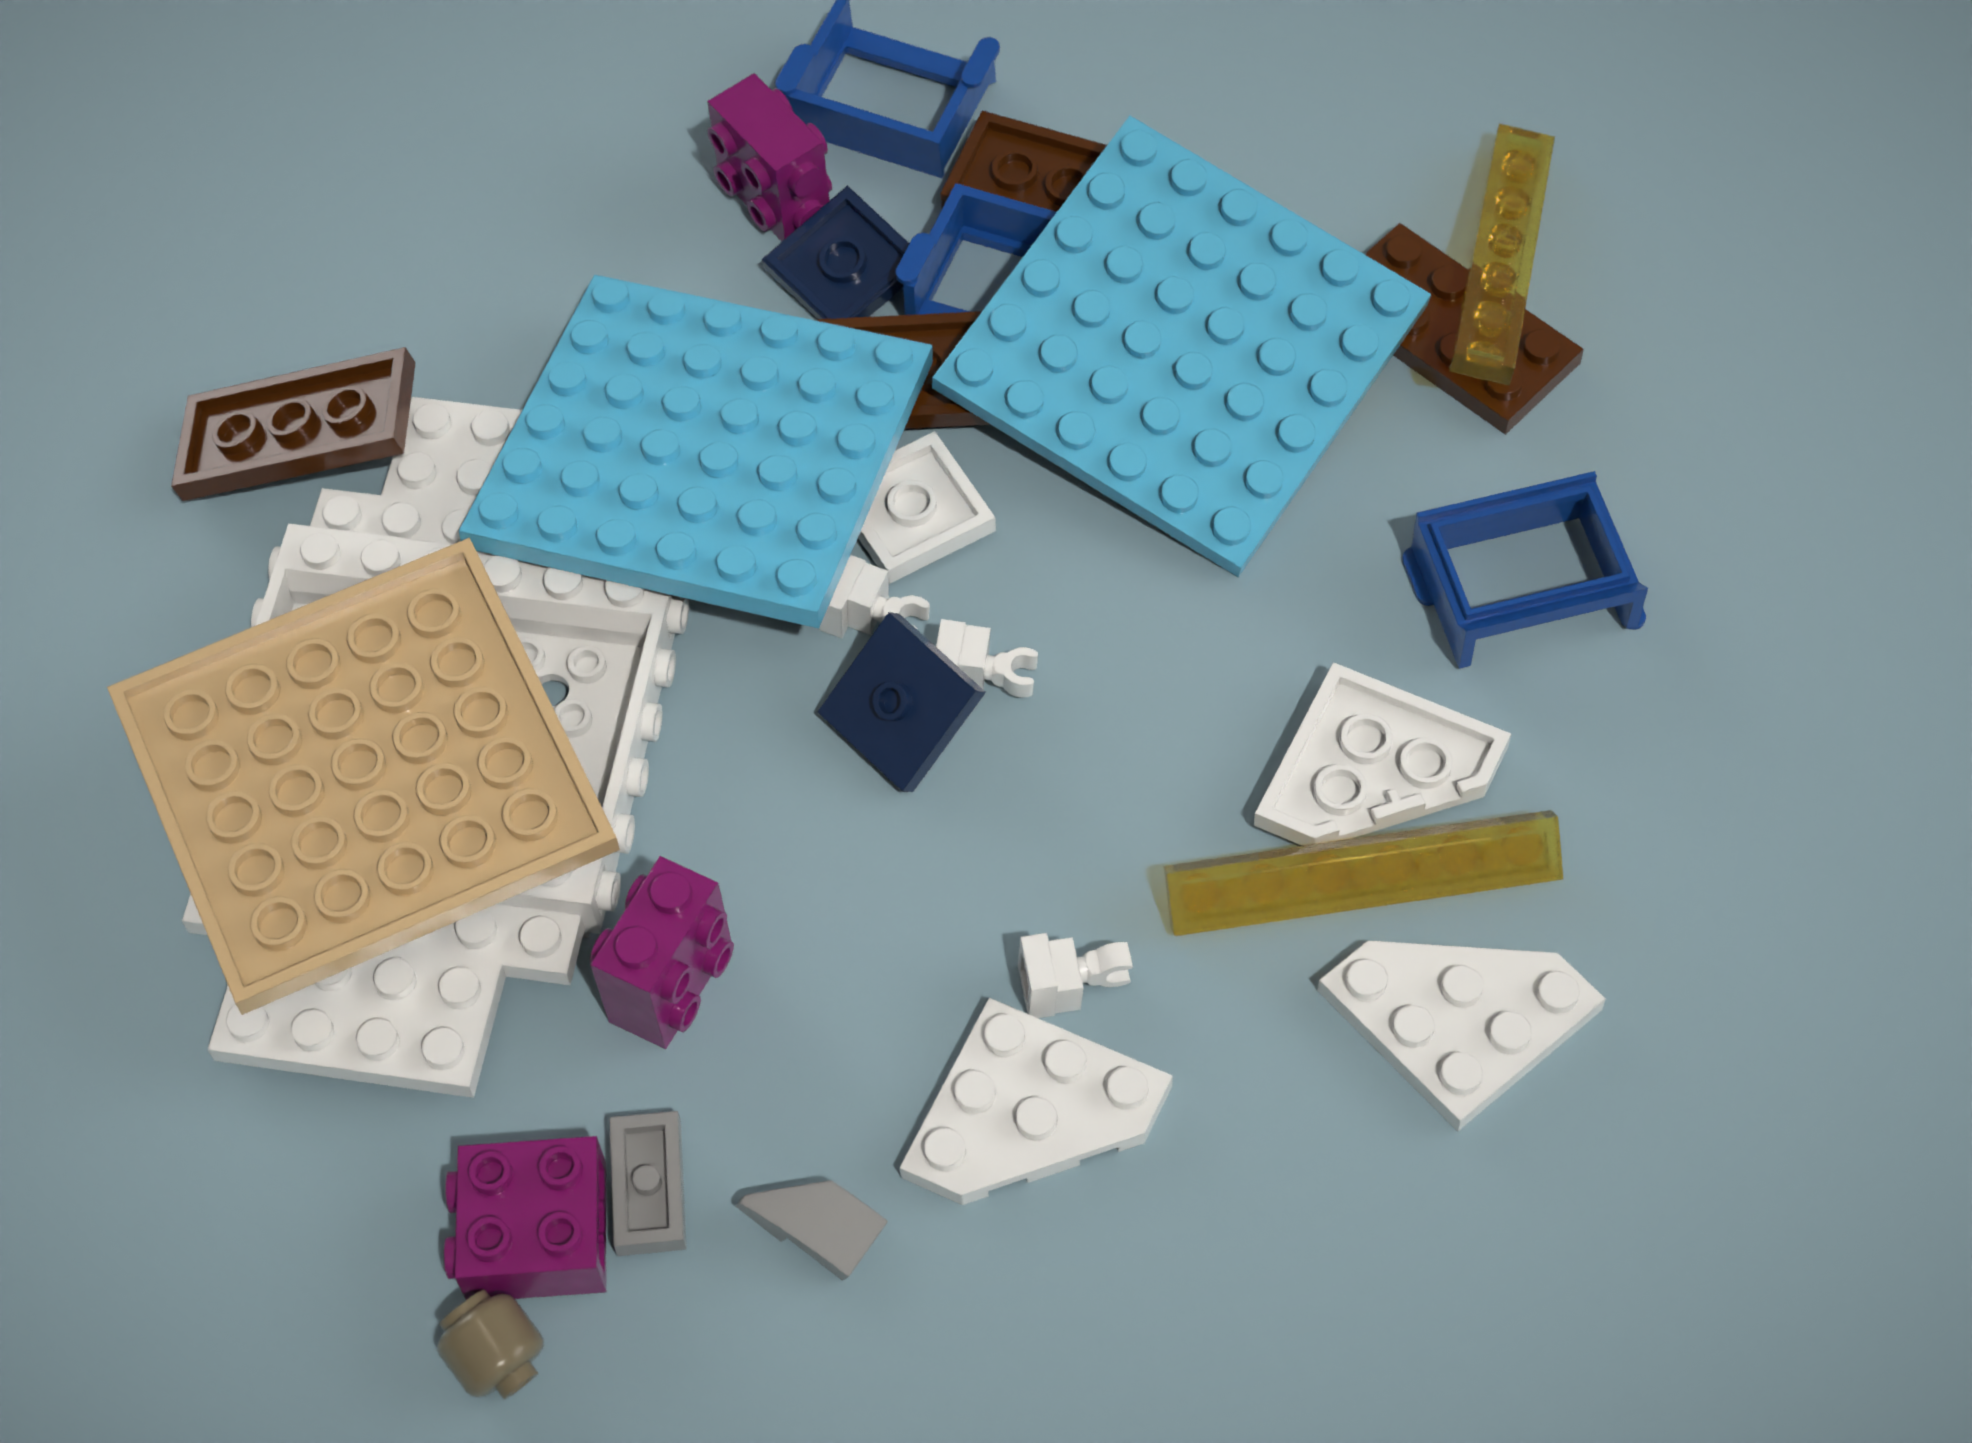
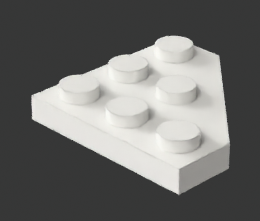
M1333 662L1255 812L1254 826L1311 850H1317L1483 798L1508 749L1511 733Z
M1384 941L1365 942L1319 980L1318 992L1457 1132L1602 1011L1606 1000L1559 953Z
M989 998L900 1166L901 1178L958 1204L965 1205L988 1197V1191L1023 1179L1030 1183L1080 1166V1160L1117 1148L1118 1152L1144 1144L1172 1088L1173 1075Z

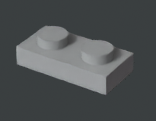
M678 1111L610 1117L613 1236L617 1256L687 1250L682 1134Z

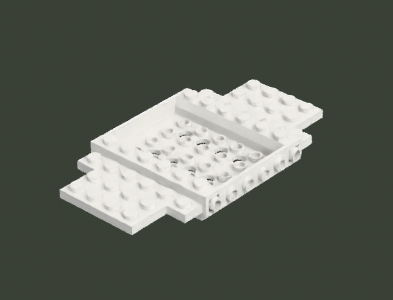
M411 397L404 454L393 456L381 495L322 488L310 526L288 523L281 547L276 546L272 550L268 566L270 581L264 598H258L254 604L251 627L460 542L459 529L522 410ZM477 551L541 684L548 681H560L569 688L566 699L552 707L617 837L620 850L244 1015H241L227 986L208 1047V1052L213 1060L474 1098L506 977L571 985L582 938H589L590 933L600 934L605 912H613L617 907L621 877L620 873L616 872L620 853L628 854L633 844L635 819L633 815H630L634 796L643 797L646 791L649 763L647 759H644L648 741L656 742L660 735L663 712L662 705L658 704L662 687H670L674 679L676 653L675 650L671 649L675 633L684 634L686 630L689 600ZM190 894L182 923L188 933L207 935Z

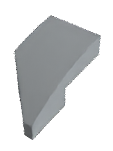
M832 1180L747 1194L735 1206L782 1242L787 1238L841 1280L850 1276L888 1222Z

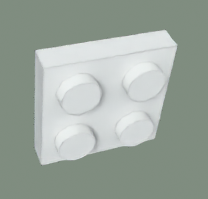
M934 431L895 450L858 538L876 565L889 571V584L995 532L996 518Z

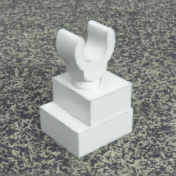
M850 555L819 629L839 638H843L848 627L871 635L877 621L881 623L888 612L898 613L904 618L914 616L921 620H928L930 604L927 600L913 595L902 598L894 596L889 598V571Z
M941 619L936 647L982 689L984 688L985 680H990L994 685L1004 687L1013 696L1024 698L1033 695L1034 679L1018 676L1013 671L1019 668L1037 669L1038 652L1036 650L1018 647L1010 650L1008 653L1000 652L992 656L989 655L991 628Z
M1047 933L1020 937L1018 970L1027 1014L1036 1018L1055 1016V1013L1081 1010L1083 983H1088L1091 986L1118 987L1131 982L1128 970L1133 968L1127 942L1106 944L1096 950L1086 952L1081 957H1077L1073 937L1048 941Z

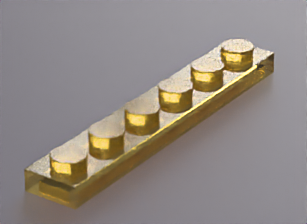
M1500 123L1498 125L1493 141L1449 370L1451 372L1504 385H1509L1517 360L1555 136Z
M1552 810L1163 866L1170 926L1174 936L1563 880L1559 820Z

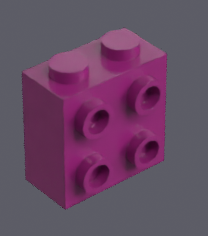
M753 73L707 101L711 123L707 133L715 149L717 165L714 166L713 170L724 192L729 196L737 195L747 205L748 211L756 225L763 231L770 229L782 242L830 201L829 192L832 191V183L827 174L825 154L828 152V147L819 129L812 123L805 124L793 112L788 99L779 89L774 88L771 90Z
M659 856L649 874H641L633 882L626 897V910L613 929H605L596 940L590 956V965L609 1023L666 1050L677 1031L685 1032L693 1023L700 1007L701 998L699 995L711 976L718 978L724 972L732 957L734 943L731 940L727 913L724 909L719 883Z
M597 1136L458 1146L457 1171H448L446 1175V1201L449 1213H456V1236L446 1237L444 1264L447 1278L456 1279L466 1300L484 1289L491 1297L496 1294H508L515 1299L606 1293V1161Z

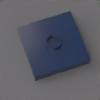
M847 185L761 260L765 270L816 319L870 317L903 288V284L896 279V268L909 242Z
M888 612L820 707L818 713L902 792H914L986 692L903 616L898 613Z

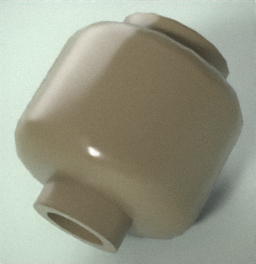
M484 1289L464 1301L440 1322L439 1325L444 1330V1333L437 1344L438 1354L470 1396H486L497 1390L505 1400L538 1375L531 1362L541 1353L544 1347V1339L511 1295L496 1294L491 1297Z

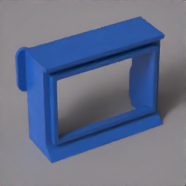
M835 0L811 45L800 44L793 49L778 75L775 85L788 99L793 112L805 124H814L822 133L826 142L943 179L945 175L944 169L988 85L996 82L995 60L1000 52V44L998 40L992 37L981 39L969 61L966 62L855 28L852 23L850 1ZM846 53L956 87L933 131L822 96Z
M955 183L930 233H919L912 238L896 268V279L903 284L905 315L969 312L932 301L962 241H968L1023 257L1057 212Z
M1595 471L1416 513L1412 546L1404 551L1402 562L1417 600L1426 606L1434 605L1459 669L1471 666L1477 639L1615 607L1618 617L1626 629L1636 630L1644 625L1646 613L1643 606L1648 588L1638 581L1597 486ZM1580 519L1604 577L1471 609L1448 549Z

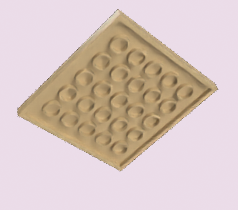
M470 537L107 687L232 997L241 1015L620 850L617 837Z

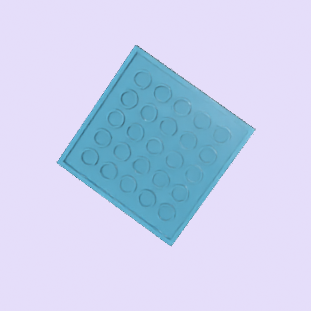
M1129 116L932 377V388L1228 572L1239 577L1424 312L1432 294L1136 118Z
M594 274L459 529L460 540L462 541L470 537L476 551L819 629L933 363L932 345Z

